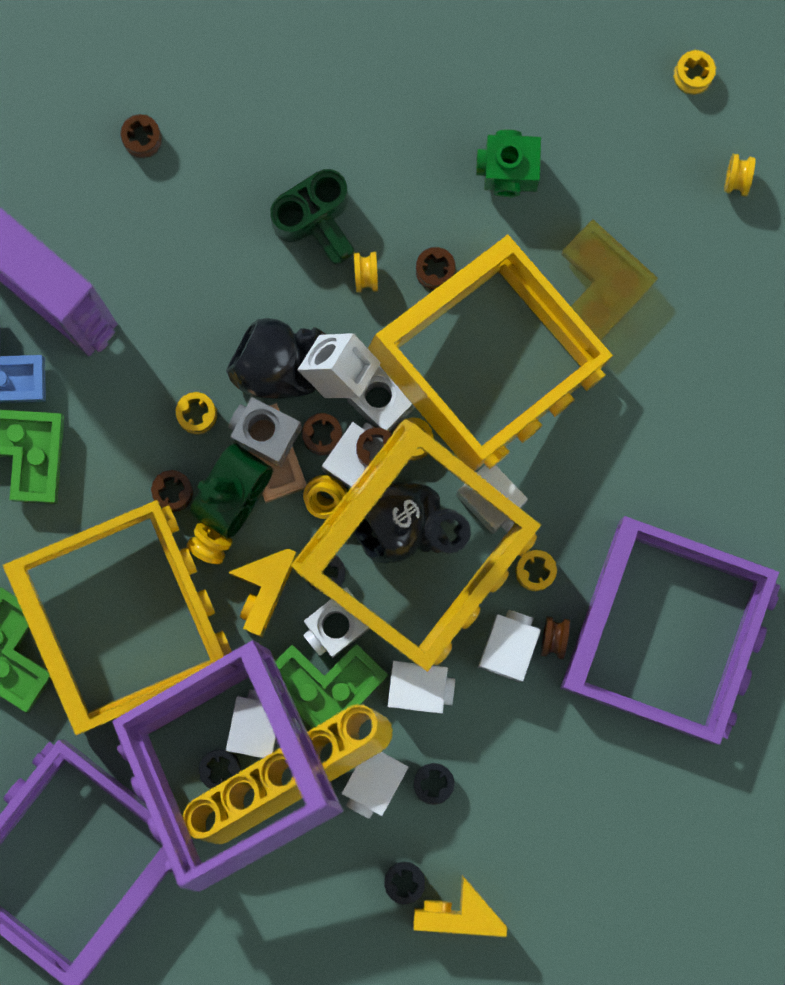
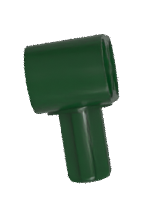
M323 169L277 197L270 208V217L275 234L287 242H297L313 234L331 263L337 265L348 260L354 254V248L335 221V218L345 211L348 204V189L345 178L335 170ZM324 186H333L340 192L339 197L332 202L320 201L316 194ZM289 209H295L303 215L301 222L295 226L283 225L279 218L284 211Z
M231 444L222 453L207 479L199 482L197 488L200 491L192 503L190 514L226 539L232 538L242 528L264 489L267 487L273 474V468L238 444Z

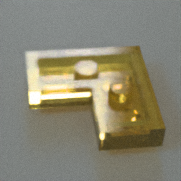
M594 219L567 245L561 254L592 282V285L571 307L600 341L658 280L648 268Z

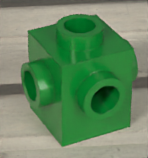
M510 129L499 130L496 132V135H487L485 149H477L476 176H484V190H493V194L500 197H516L520 195V192H537L540 181L541 137L522 136V132Z

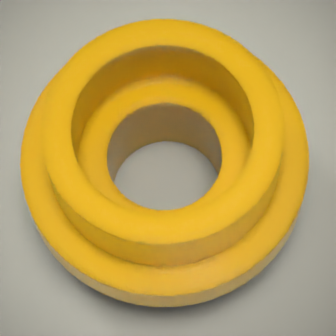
M328 475L316 476L307 483L303 492L306 508L313 516L319 519H327L346 495L347 489L335 477ZM320 491L329 493L333 498L323 497Z

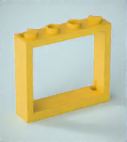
M506 235L375 334L368 347L381 362L380 367L455 455L474 472L483 464L489 470L497 465L510 453L506 446L514 439L518 438L522 443L528 440L543 426L539 419L549 411L556 417L575 400L571 393L580 386L588 391L606 375L601 369L613 356L509 235ZM499 272L580 365V368L481 446L399 348Z
M404 419L291 566L298 574L428 672L433 664L439 665L448 656L452 649L451 641L460 629L468 628L476 620L481 610L479 605L488 593L496 592L504 584L509 575L507 569L516 557L525 555L532 548L537 539L535 533L541 525L417 425ZM420 447L513 521L514 525L418 647L324 575L322 571Z
M158 500L3 565L75 735L127 713L232 652L223 630L214 633L208 617L216 613L206 590L203 589L197 592L190 575L198 571L188 548L179 550L172 533L180 529L169 505L161 508ZM150 519L210 659L92 711H88L28 570Z

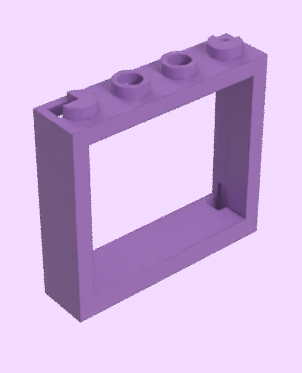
M0 208V282L88 357L95 350L98 352L103 351L109 345L108 340L115 334L113 329L118 323L93 285Z
M624 516L617 525L560 689L707 743L720 745L722 737L728 739L732 726H735L737 713L732 712V708L737 694L743 696L750 683L752 670L746 669L751 653H758L764 642L767 628L761 626L766 609L772 611L779 597L777 595L781 585L776 584L779 572ZM635 540L754 583L705 726L585 682Z
M254 640L112 721L120 742L117 749L124 760L129 762L134 777L131 778L132 787L139 799L146 803L151 818L148 819L150 831L159 843H162L168 859L165 861L166 870L174 874L177 884L182 888L200 892L343 812L271 651ZM250 677L306 806L202 864L148 734Z
M58 740L55 745L48 742L44 749L38 752L32 761V764L37 768L25 782L21 778L18 779L4 796L3 800L8 805L0 814V845L66 761L146 824H148V819L151 818L146 803L141 801L136 794L67 740ZM161 847L73 963L2 906H0V935L63 985H82L169 872L165 867V861L168 857L164 847Z

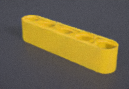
M354 705L307 733L319 759L323 747L328 743H332L333 750L330 758L326 762L321 763L329 782L382 752L392 739L393 729L390 721L385 716L365 705ZM371 719L372 730L370 734L360 740L359 729L361 725ZM279 748L192 800L183 812V820L190 836L212 844H224L302 799L303 796L294 776L287 785L283 786L282 774L289 765L282 749ZM253 788L254 800L248 808H245L244 797ZM215 811V824L207 831L206 819L209 814Z

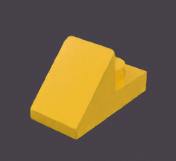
M287 548L228 572L231 576L260 588L258 595L249 594L241 611L240 618L246 620L243 627L245 631L263 638L293 569L291 564L297 558V552Z
M463 874L460 911L451 910L452 902L425 900L424 908L414 907L413 930L507 937V926Z

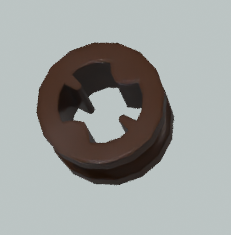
M133 115L121 127L120 135L125 149L132 156L144 159L153 156L160 149L162 144L161 131L156 121L148 115ZM142 127L145 133L153 131V136H147L149 143L143 146L137 140L130 142V137L135 138L134 130Z
M431 247L426 249L417 259V279L423 287L429 290H435L455 275L454 258L443 248ZM431 259L436 264L442 261L445 262L447 267L443 268L445 276L440 279L435 274L427 276L424 271L428 270L426 262Z
M317 413L305 422L302 429V438L306 448L312 453L319 456L329 455L342 438V428L339 421L333 416L326 413ZM319 423H322L323 428L327 424L334 428L330 433L332 442L326 446H322V441H319L318 445L311 441L315 436L313 427Z
M377 427L365 430L359 436L356 443V454L359 462L367 468L372 461L370 460V452L363 449L367 441L373 444L372 438H382L384 446L392 434L388 430Z
M175 470L164 471L157 475L152 483V497L154 501L158 500L161 508L169 505L172 512H178L185 509L192 501L193 486L189 479L181 472ZM174 479L176 485H179L180 482L184 484L185 490L179 492L180 500L176 503H170L171 500L168 497L164 501L161 498L160 493L166 490L165 482Z
M546 617L541 644V656L547 657L549 653H555L557 659H564L569 637L570 620L563 619L561 623H557L553 620V617Z

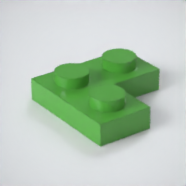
M0 410V456L13 457L9 498L12 502L57 504L64 415L62 413Z
M0 587V696L24 712L29 713L50 682L51 677L48 670L17 651L30 628L16 596Z
M355 644L325 676L293 645L275 661L300 717L312 728H315L348 707L361 705L389 676L358 644Z

